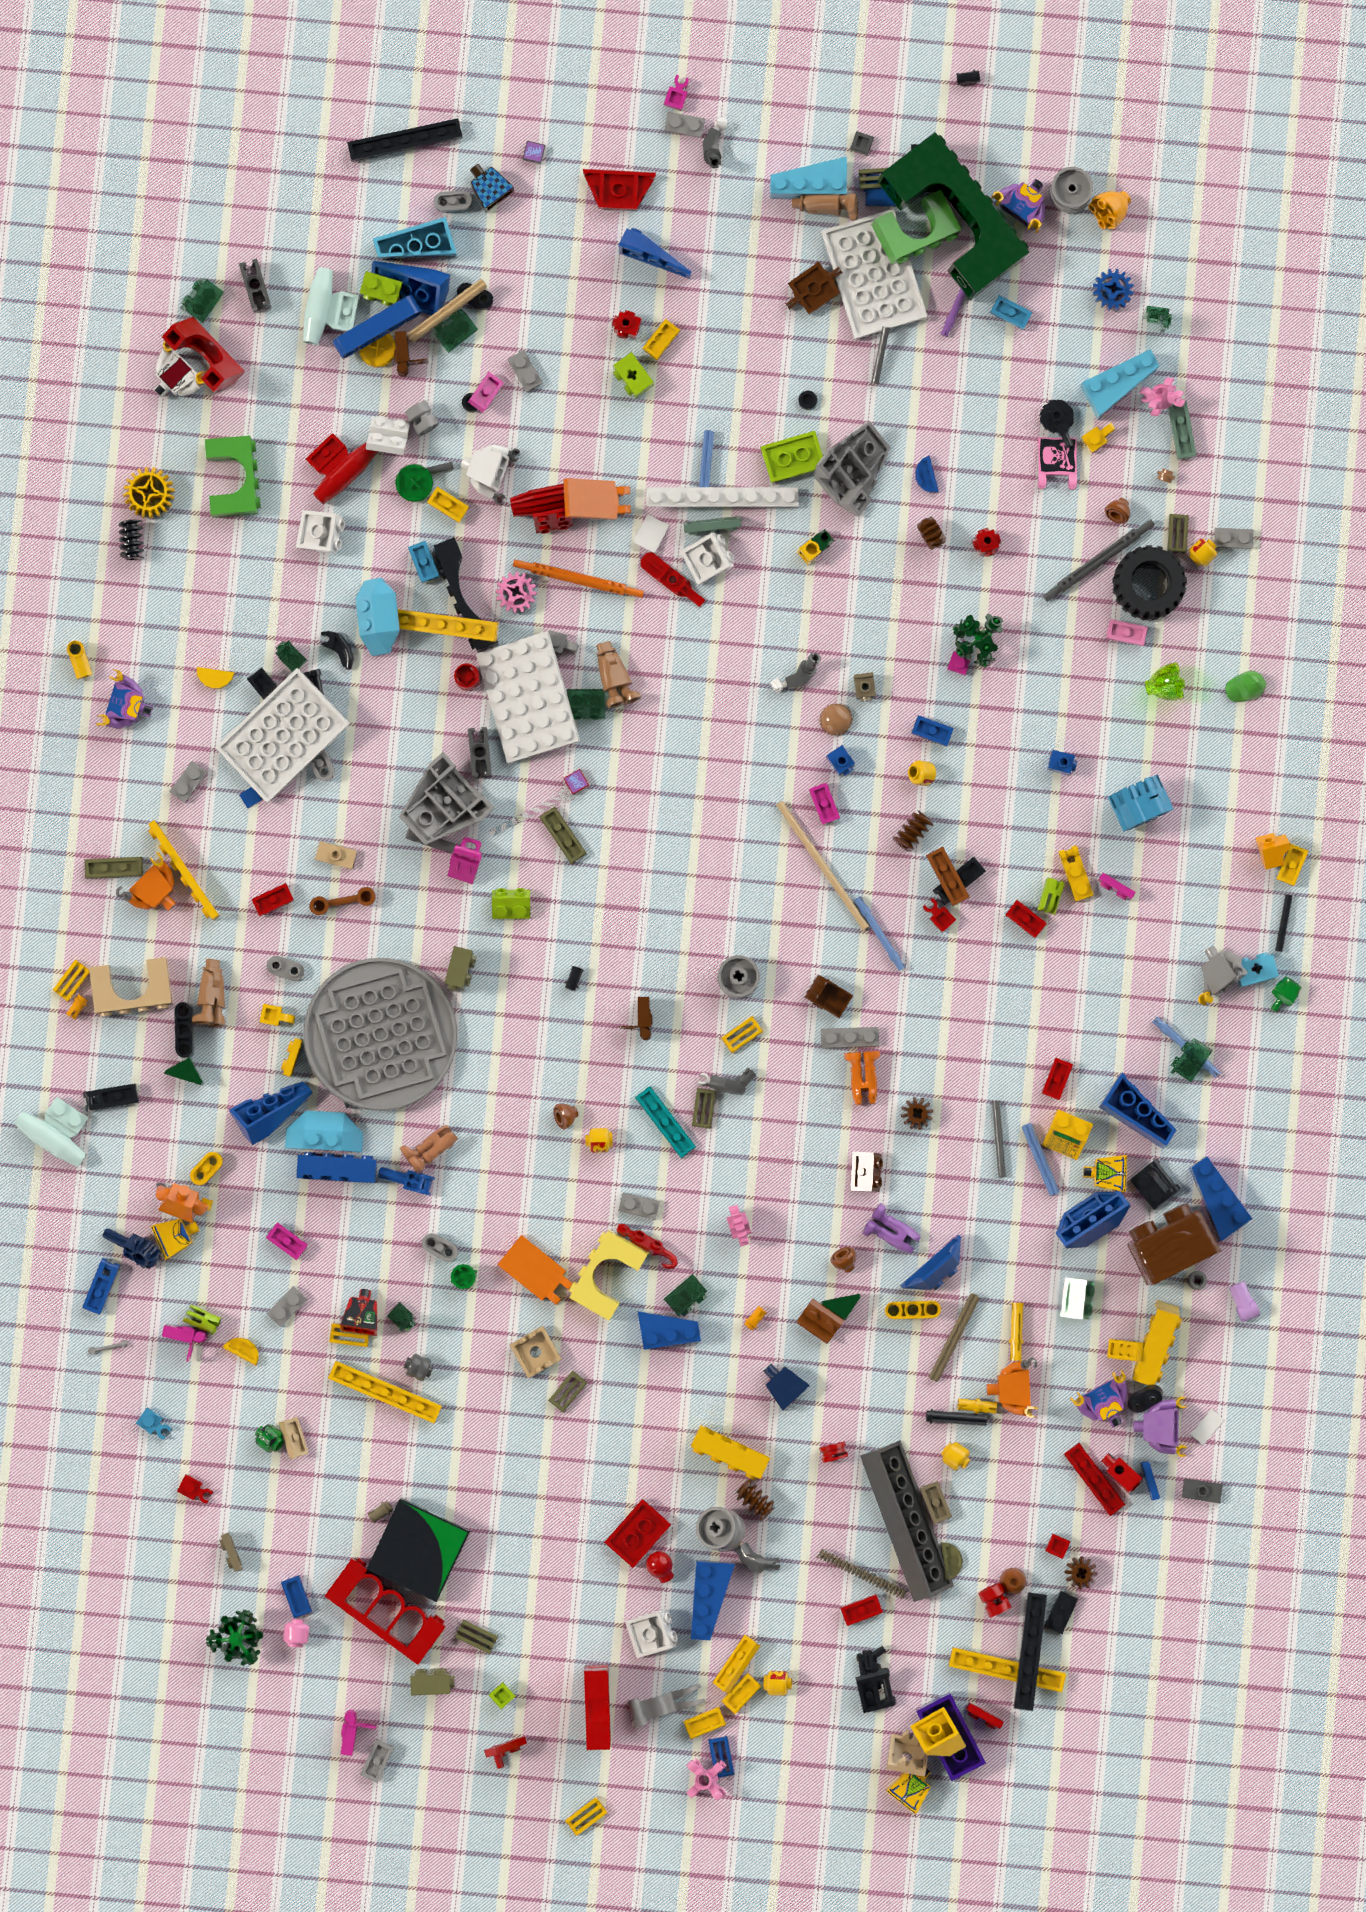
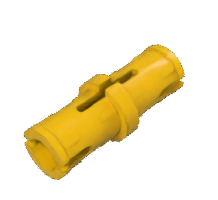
M958 1398L957 1401L959 1402V1404L957 1403V1410L974 1411L975 1414L979 1412L996 1414L997 1411L995 1410L997 1409V1402L980 1401L978 1398L975 1400Z

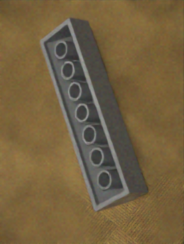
M901 1440L860 1455L913 1601L930 1598L953 1587L952 1579L945 1581L946 1572H944L943 1554Z

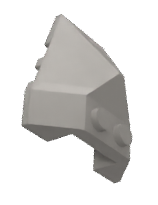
M868 421L826 451L816 465L814 478L834 503L859 517L871 500L869 495L872 487L877 484L878 480H876L878 471L883 468L890 446L873 424Z
M442 752L428 765L399 818L424 845H427L482 821L495 808L482 794L479 795L456 770V765Z

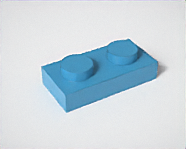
M1000 295L990 311L994 316L1021 330H1024L1033 313Z
M426 540L408 547L421 583L438 578L439 574Z

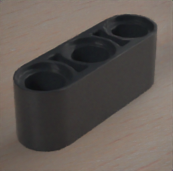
M181 1002L176 1005L174 1010L175 1050L178 1056L187 1059L194 1054V1024L192 1023L194 1012L191 1005ZM182 1006H187L189 1013L184 1017L180 1016L179 1009ZM183 1025L189 1027V1033L185 1036L180 1034V1028ZM184 1044L190 1047V1051L186 1055L180 1053V1048Z

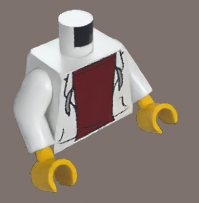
M164 341V348L158 357L156 365V376L161 383L154 391L161 398L169 390L175 396L194 394L204 383L201 377L205 371L196 373Z

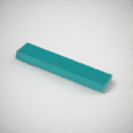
M651 1086L635 1096V1099L680 1158H683L696 1148L695 1144Z

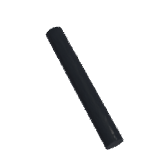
M1285 895L1275 948L1277 952H1283L1292 895Z

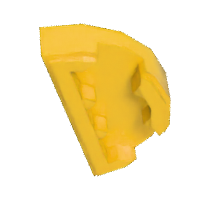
M197 667L199 680L211 689H221L233 680L235 674L229 671Z
M242 1337L233 1338L222 1347L257 1366L259 1360L258 1350L249 1339Z

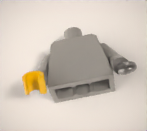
M1214 946L1204 951L1209 961L1202 965L1201 968L1203 971L1204 988L1203 993L1198 997V1002L1204 1006L1207 1005V1002H1213L1212 994L1216 995L1226 992L1248 974L1242 966V958L1230 951L1218 953Z

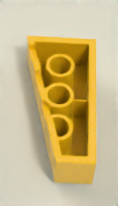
M1156 1300V1314L1151 1315L1148 1327L1149 1333L1145 1334L1143 1340L1142 1362L1136 1361L1132 1373V1380L1146 1385H1155L1156 1382H1160L1163 1374L1160 1371L1162 1364L1166 1365L1169 1357L1167 1350L1169 1346H1173L1176 1337L1173 1336L1174 1331L1179 1329L1182 1318H1179V1307L1160 1300Z
M703 1425L699 1426L690 1445L693 1448V1452L702 1456L705 1453L711 1456L710 1460L721 1464V1461L729 1464L727 1468L738 1472L740 1469L746 1472L745 1476L752 1480H756V1478L761 1479L770 1460V1457Z

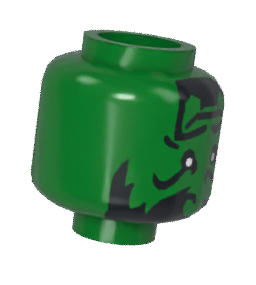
M267 1424L264 1427L260 1426L255 1432V1443L267 1453L277 1452L284 1443L282 1432L271 1424Z

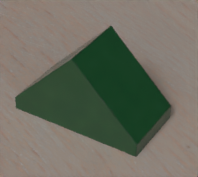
M190 1057L164 1072L165 1075L203 1086L204 1083Z
M860 1294L821 1302L823 1306L846 1320L860 1299Z

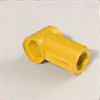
M76 640L69 642L66 649L76 679L93 675L83 644ZM73 645L81 647L79 654L74 655L71 653Z

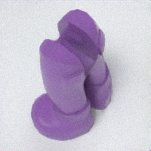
M879 1203L871 1217L882 1222L883 1225L891 1228L897 1234L886 1230L883 1226H879L871 1219L867 1222L862 1234L865 1236L877 1234V1237L882 1238L896 1249L912 1254L914 1248L903 1241L908 1236L910 1239L919 1242L921 1236L907 1224L893 1218L891 1215L888 1216L885 1213V1205Z

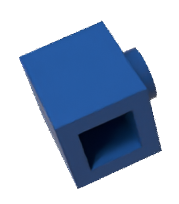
M843 745L826 755L827 760L838 776L841 774L846 776L854 770L852 767L855 766V762Z
M1052 750L1047 770L1069 776L1071 771L1075 772L1077 761L1074 760L1075 755Z

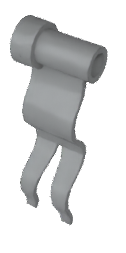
M700 1684L640 1702L639 1698L627 1701L633 1719L631 1720L633 1728L648 1724V1719L705 1703V1699L682 1702L673 1701L701 1688Z

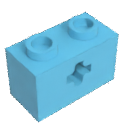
M1265 952L1256 955L1257 959L1250 961L1249 957L1242 959V966L1248 974L1238 981L1240 988L1279 977L1273 954L1268 955ZM1254 964L1256 967L1260 966L1258 974H1256L1255 971L1252 972L1251 968L1254 967Z

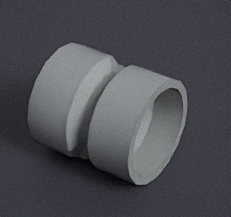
M426 400L413 405L405 412L409 421L414 422L413 428L418 436L432 431L439 425L435 415L430 414L431 408Z

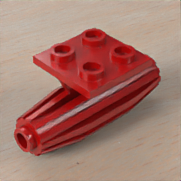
M564 484L532 489L510 498L513 517L533 516L536 534H546L557 529L566 530L573 526L572 518L565 517Z

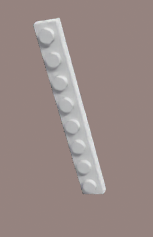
M647 487L646 507H799L798 487Z

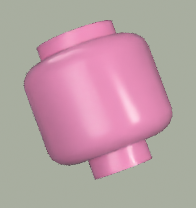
M292 1619V1622L284 1625L283 1640L287 1643V1646L303 1647V1644L308 1642L309 1626L303 1623V1619Z

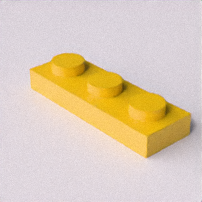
M744 1635L712 1683L729 1694L761 1645L749 1636Z

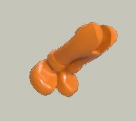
M880 1051L863 1052L865 1082L862 1079L861 1052L844 1053L845 1060L849 1061L852 1065L850 1067L851 1088L856 1106L862 1105L861 1091L866 1090L869 1092V1105L876 1103L877 1078L874 1063L880 1057Z

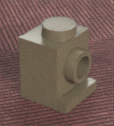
M873 672L855 674L853 679L856 700L861 699V702L872 701V698L876 696ZM867 684L869 689L863 690L861 686Z

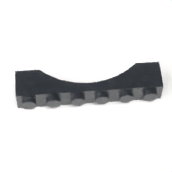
M455 537L433 545L435 551L432 554L435 562L440 561L442 566L439 569L443 580L447 579L449 586L446 587L450 598L454 596L457 602L453 604L457 615L461 614L463 618L482 620L469 608L460 590L459 570L462 554ZM468 639L472 650L476 649L477 653L499 645L498 641Z

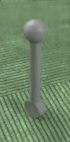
M122 1340L121 1343L98 1348L90 1347L88 1352L93 1355L98 1351L116 1347L125 1348L128 1342Z

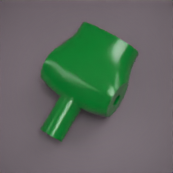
M1285 976L1271 992L1277 998L1271 1009L1277 1012L1283 1003L1292 1006L1298 998L1302 987L1291 978Z

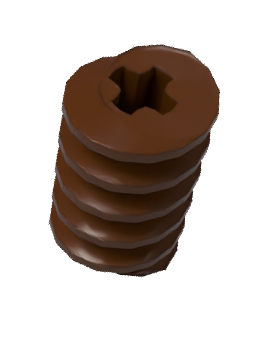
M918 811L919 814L912 813L913 819H907L909 826L903 824L902 828L905 832L898 830L897 834L899 837L894 836L892 838L905 851L908 848L914 850L915 848L912 843L919 844L917 837L924 838L922 831L929 832L927 825H934L920 811Z
M748 1479L734 1494L738 1493L737 1500L744 1499L743 1506L750 1504L748 1511L755 1509L754 1516L761 1515L759 1519L761 1522L775 1508L772 1507L774 1501L767 1502L768 1495L761 1497L763 1491L759 1490L756 1492L757 1485L750 1486L752 1480Z

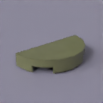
M941 1542L943 1562L945 1564L944 1572H946L945 1581L959 1574L963 1559L956 1546Z

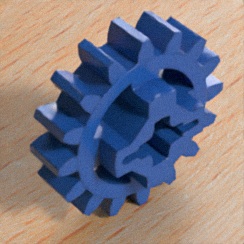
M1108 269L1107 274L1101 272V278L1096 277L1095 279L1098 284H1093L1092 287L1097 289L1092 293L1093 296H1098L1095 302L1101 301V308L1107 305L1108 311H1110L1111 307H1114L1117 311L1119 305L1124 308L1126 306L1125 301L1129 303L1131 301L1129 296L1134 294L1130 290L1134 287V284L1128 283L1131 277L1125 278L1126 272L1118 274V269L1115 270V273H1112L1111 269ZM1112 278L1110 282L1103 284L1106 279ZM1112 286L1115 287V293H1111ZM1102 293L1106 295L1107 300L1103 297ZM1124 296L1121 300L1115 301L1117 297Z

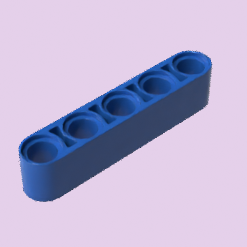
M409 295L338 336L332 343L341 358H347L416 318L422 313V310L413 295Z

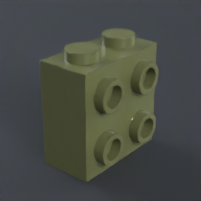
M454 946L444 982L448 986V990L460 992V989L465 990L466 986L469 987L472 978L469 971L470 968H474L477 958L472 950Z
M435 1668L434 1672H427V1669H416L415 1673H412L410 1676L411 1696L450 1694L455 1687V1676H451V1671H447V1668Z

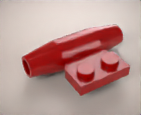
M332 433L305 459L319 474L325 475V478L313 492V495L324 505L344 491L367 468L378 451L367 450L365 442L348 454L347 447Z

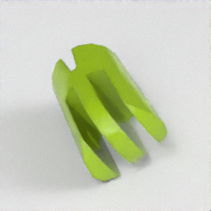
M1049 877L1046 878L1037 910L1056 915L1065 885L1063 881H1057V879Z
M190 1304L189 1308L195 1312L187 1310L186 1315L191 1319L184 1317L182 1321L214 1335L217 1331L216 1326L219 1327L221 1318Z

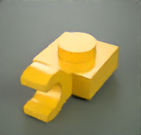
M1109 423L1102 430H1099L1096 426L1083 435L1081 439L1090 452L1093 453L1108 443L1105 437L1114 432L1116 428L1112 423Z
M263 1004L259 1022L279 1026L280 1021L294 1024L295 1016L282 1013V1007Z

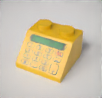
M1057 1109L1042 1146L1077 1160L1088 1139L1093 1124Z

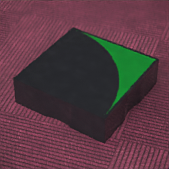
M401 1497L369 1562L367 1570L437 1602L471 1530L448 1519L434 1515L425 1508Z

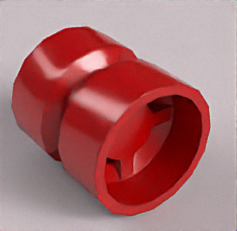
M465 663L459 665L455 670L454 679L461 690L472 691L478 686L480 677L475 666Z
M1000 1582L978 1592L982 1603H986L985 1609L989 1618L999 1615L1012 1607L1008 1598L1003 1596L1005 1592Z

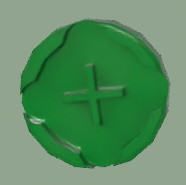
M408 464L401 468L396 475V490L407 501H422L432 491V475L427 468L420 464Z

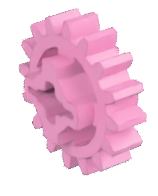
M517 571L515 576H512L509 572V578L506 579L502 576L503 583H497L500 589L495 590V593L500 594V596L496 600H502L500 607L507 606V612L513 609L514 614H516L517 609H520L523 613L524 607L531 608L529 602L535 603L532 596H536L537 592L532 590L536 588V585H530L532 579L526 580L525 573L520 577ZM517 580V582H516L515 584H512V585H509V584H508V583L511 582V581ZM524 584H526V586L528 587L529 594L524 592ZM516 589H519L521 595L514 597L512 590L516 591ZM503 591L509 595L508 602L503 596ZM518 601H524L522 604L515 605Z
M738 1205L729 1207L731 1216L726 1218L732 1238H738L740 1247L748 1245L747 1235L752 1233L745 1212L740 1213Z

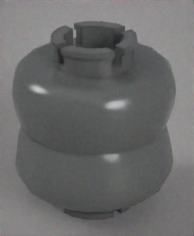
M413 1354L411 1358H407L404 1369H407L406 1375L408 1377H415L417 1380L423 1381L425 1377H430L433 1366H430L431 1360L429 1358Z

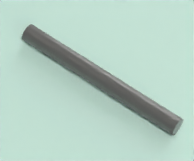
M995 1100L992 1101L999 1178L1006 1177L1000 1101Z

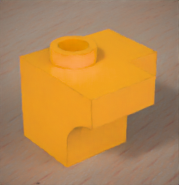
M1274 833L1255 837L1261 862L1266 870L1284 865V854L1291 849L1290 842L1285 834L1276 837Z

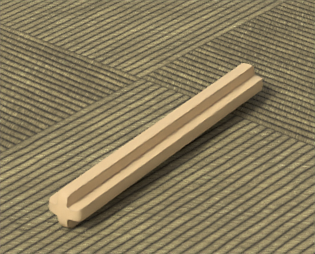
M479 279L410 331L407 337L412 343L416 342L487 288L486 283Z

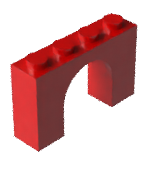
M194 317L172 324L162 336L164 341L174 351L184 347L191 348L207 360L210 368L201 379L213 392L235 384L245 372Z

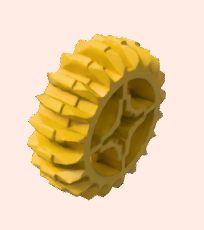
M145 467V473H142L141 469H137L139 475L136 476L135 473H131L134 479H126L130 486L124 485L123 488L129 492L123 493V496L128 498L125 500L126 505L131 504L129 510L136 509L135 515L138 516L142 511V518H145L147 513H149V517L152 519L154 512L159 517L161 516L159 510L162 509L166 513L167 510L164 506H172L168 499L174 500L175 497L169 493H174L175 489L168 488L173 485V482L167 481L169 479L167 474L162 477V470H159L156 474L155 467L152 468L151 472H149L148 467ZM149 478L146 485L136 487L140 481ZM155 479L163 484L164 493L155 489ZM151 488L152 492H154V493H153V494H149V497L147 498L146 493H143V492H145V491L148 492L149 489ZM134 493L143 496V506L136 503ZM162 498L157 505L149 507L154 499Z

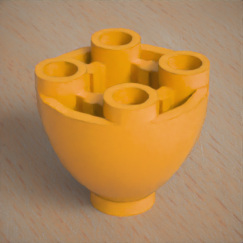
M1125 191L1103 192L1092 198L1088 208L1098 220V225L1101 229H1115L1124 220L1128 205L1131 203V198Z

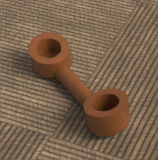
M363 887L356 895L331 900L317 896L311 900L309 908L313 914L323 915L330 907L355 902L369 906L375 902L376 893L370 887Z

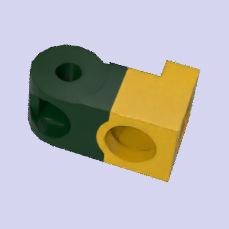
M824 529L799 547L797 554L809 565L835 540Z

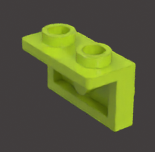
M365 271L359 293L364 294L363 298L374 301L377 298L382 300L381 304L391 306L399 301L398 297L403 282Z
M498 888L492 890V919L531 918L530 890L525 888H517L515 890Z

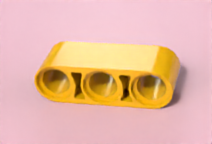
M900 1301L886 1304L884 1312L890 1319L935 1318L939 1316L941 1307L936 1301ZM911 1304L916 1305L918 1308L917 1314L913 1316L907 1312V1308ZM929 1304H934L937 1307V1312L934 1315L927 1313L926 1309ZM891 1305L898 1307L899 1311L895 1316H891L888 1313V1308Z

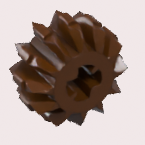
M933 517L925 518L917 524V529L929 549L939 548L946 542L941 528Z
M914 1097L913 1105L907 1100L906 1104L909 1108L904 1106L901 1108L903 1111H907V1114H901V1118L908 1117L904 1124L912 1122L910 1129H913L915 1123H917L918 1130H921V1122L927 1127L928 1123L925 1119L930 1121L933 1119L931 1116H927L928 1113H933V1109L926 1110L930 1103L922 1105L924 1098H921L919 1104H917V1098ZM916 1108V1110L920 1109L922 1111L920 1119L912 1116L914 1114L913 1109Z
M1080 1556L1079 1563L1076 1558H1072L1074 1565L1066 1564L1071 1570H1064L1065 1574H1071V1576L1066 1578V1581L1073 1580L1071 1583L1072 1587H1075L1078 1582V1589L1080 1590L1082 1589V1583L1085 1584L1086 1588H1089L1088 1580L1095 1583L1091 1575H1098L1097 1572L1091 1571L1096 1568V1565L1088 1566L1091 1559L1088 1558L1084 1563L1083 1556ZM1079 1568L1086 1571L1083 1573L1084 1577L1082 1578L1076 1576Z

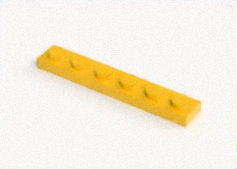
M397 609L399 629L497 641L499 622Z
M155 820L148 824L150 827L148 832L154 840L158 838L161 843L159 845L160 850L164 855L168 854L172 860L169 863L175 871H180L182 874L180 879L186 887H191L193 892L190 894L196 903L201 902L204 907L201 910L206 918L211 917L214 921L220 917Z
M335 1361L328 1377L330 1380L434 1424L442 1408V1405L338 1361Z
M952 1647L949 1667L1014 1682L1017 1681L1019 1662ZM1039 1667L1036 1687L1062 1692L1066 1673Z

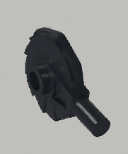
M1048 400L1049 403L1042 407L1043 409L1039 414L1040 424L1043 425L1046 431L1048 430L1053 434L1057 433L1059 437L1061 436L1066 448L1074 446L1068 434L1069 429L1074 424L1073 409L1063 400Z

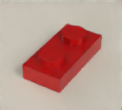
M287 883L251 899L259 917L295 901Z
M1018 900L1015 901L1005 914L1006 917L1034 939L1047 924Z
M1055 1057L1041 1094L1060 1100L1073 1064Z
M876 1594L840 1607L847 1626L883 1613Z
M968 1702L965 1707L969 1711L967 1715L976 1720L980 1717L985 1720L984 1724L992 1729L998 1727L1001 1729L1004 1723L1003 1720L971 1702Z

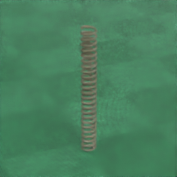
M824 1549L816 1556L817 1558L820 1556V1560L824 1557L823 1561H826L828 1558L827 1563L831 1560L830 1564L834 1563V1567L838 1564L837 1568L841 1566V1570L845 1567V1572L849 1568L848 1574L852 1570L851 1575L855 1573V1577H857L859 1574L858 1579L862 1576V1580H864L866 1577L865 1582L870 1578L869 1584L873 1580L872 1586L876 1583V1587H878L880 1584L879 1589L883 1586V1591L886 1587V1592L891 1588L890 1594L894 1590L893 1596L897 1593L896 1597H899L901 1594L900 1599L907 1592L904 1591V1588L901 1589L900 1586L897 1588V1585L890 1584V1581H883V1578L880 1579V1576L876 1578V1574H869V1571L866 1572V1569L862 1571V1568L859 1569V1566L855 1568V1564L852 1565L848 1561L845 1562V1559L842 1560L841 1557L838 1559V1556L831 1555V1552H824Z

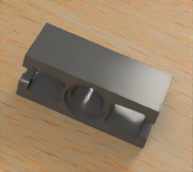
M257 258L253 259L251 264L252 267H256L257 274L247 277L245 272L246 262L239 263L253 313L260 311V307H257L254 302V296L263 294L266 300L262 302L263 306H266L267 309L272 307ZM257 281L260 283V287L255 290L251 289L250 285Z
M481 727L482 729H480V733H484V742L474 744L472 735L475 732V728L468 729L473 778L480 777V774L476 772V762L486 761L487 771L484 772V775L487 777L492 776L487 727ZM477 748L485 750L483 757L475 756L474 753Z

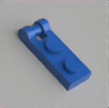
M105 1258L101 1259L82 1306L83 1309L101 1315L120 1269V1264L110 1263ZM104 1269L111 1271L109 1276L103 1274Z

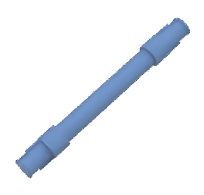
M861 896L854 899L862 916L866 918L898 971L905 968L906 966L899 958V954L892 947Z
M1158 1016L1152 1021L1162 1033L1178 1044L1204 1070L1208 1071L1215 1078L1221 1073L1208 1059L1200 1055Z

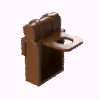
M406 331L395 332L394 358L397 365V373L401 377H406L409 373L408 367L410 365L428 364L429 360L426 358L410 360Z
M818 974L809 990L806 991L807 993L804 998L839 1019L854 995Z
M638 997V1026H619V1029L640 1030V1037L645 1041L649 1040L652 1036L650 1030H652L653 1016L650 1010L649 997Z

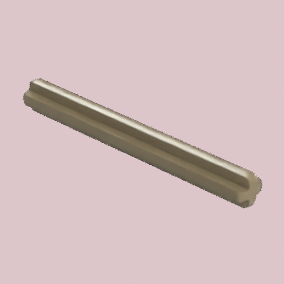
M973 1293L969 1295L929 1375V1378L935 1382L939 1381L980 1299L979 1296Z

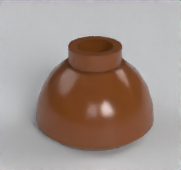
M1124 498L1111 501L1105 507L1104 512L1111 521L1119 524L1126 523L1130 518L1129 502Z
M564 1103L556 1104L553 1109V1115L557 1125L563 1130L569 1128L574 1123L575 1118L578 1117L577 1108Z
M843 1247L832 1255L830 1262L835 1268L849 1273L855 1268L856 1252L852 1247Z
M1008 1568L1001 1574L999 1582L1004 1592L1016 1595L1024 1590L1027 1581L1025 1574L1020 1569Z

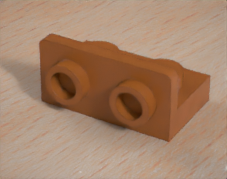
M812 1298L796 1323L828 1344L844 1322V1319Z

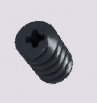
M131 519L119 523V527L123 528L119 530V534L123 535V537L119 538V541L124 543L119 546L120 550L124 551L120 553V557L126 560L144 559V557L139 556V553L144 552V549L138 548L139 545L144 544V542L138 540V538L143 537V534L138 533V530L143 529V527L137 525L142 520Z

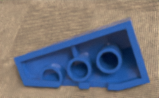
M626 228L618 245L619 254L682 277L691 278V271L642 234V231L636 228H631V230Z
M381 261L372 262V273L403 282L399 294L401 299L413 295L422 313L432 316L443 307L449 292V274L429 268Z
M302 1081L281 1088L278 1093L272 1095L266 1093L263 1094V1098L252 1101V1098L245 1100L231 1108L229 1112L245 1138L254 1145L268 1137L313 1093Z

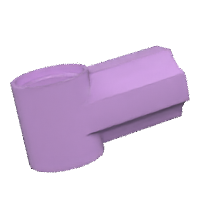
M1244 1281L1229 1287L1236 1304V1311L1242 1323L1260 1316L1258 1306L1254 1299L1252 1300Z

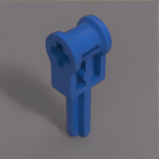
M380 1167L378 1172L379 1178L403 1184V1189L428 1196L431 1195L429 1191L435 1177L421 1173L417 1174V1172L410 1170L406 1174L385 1167Z

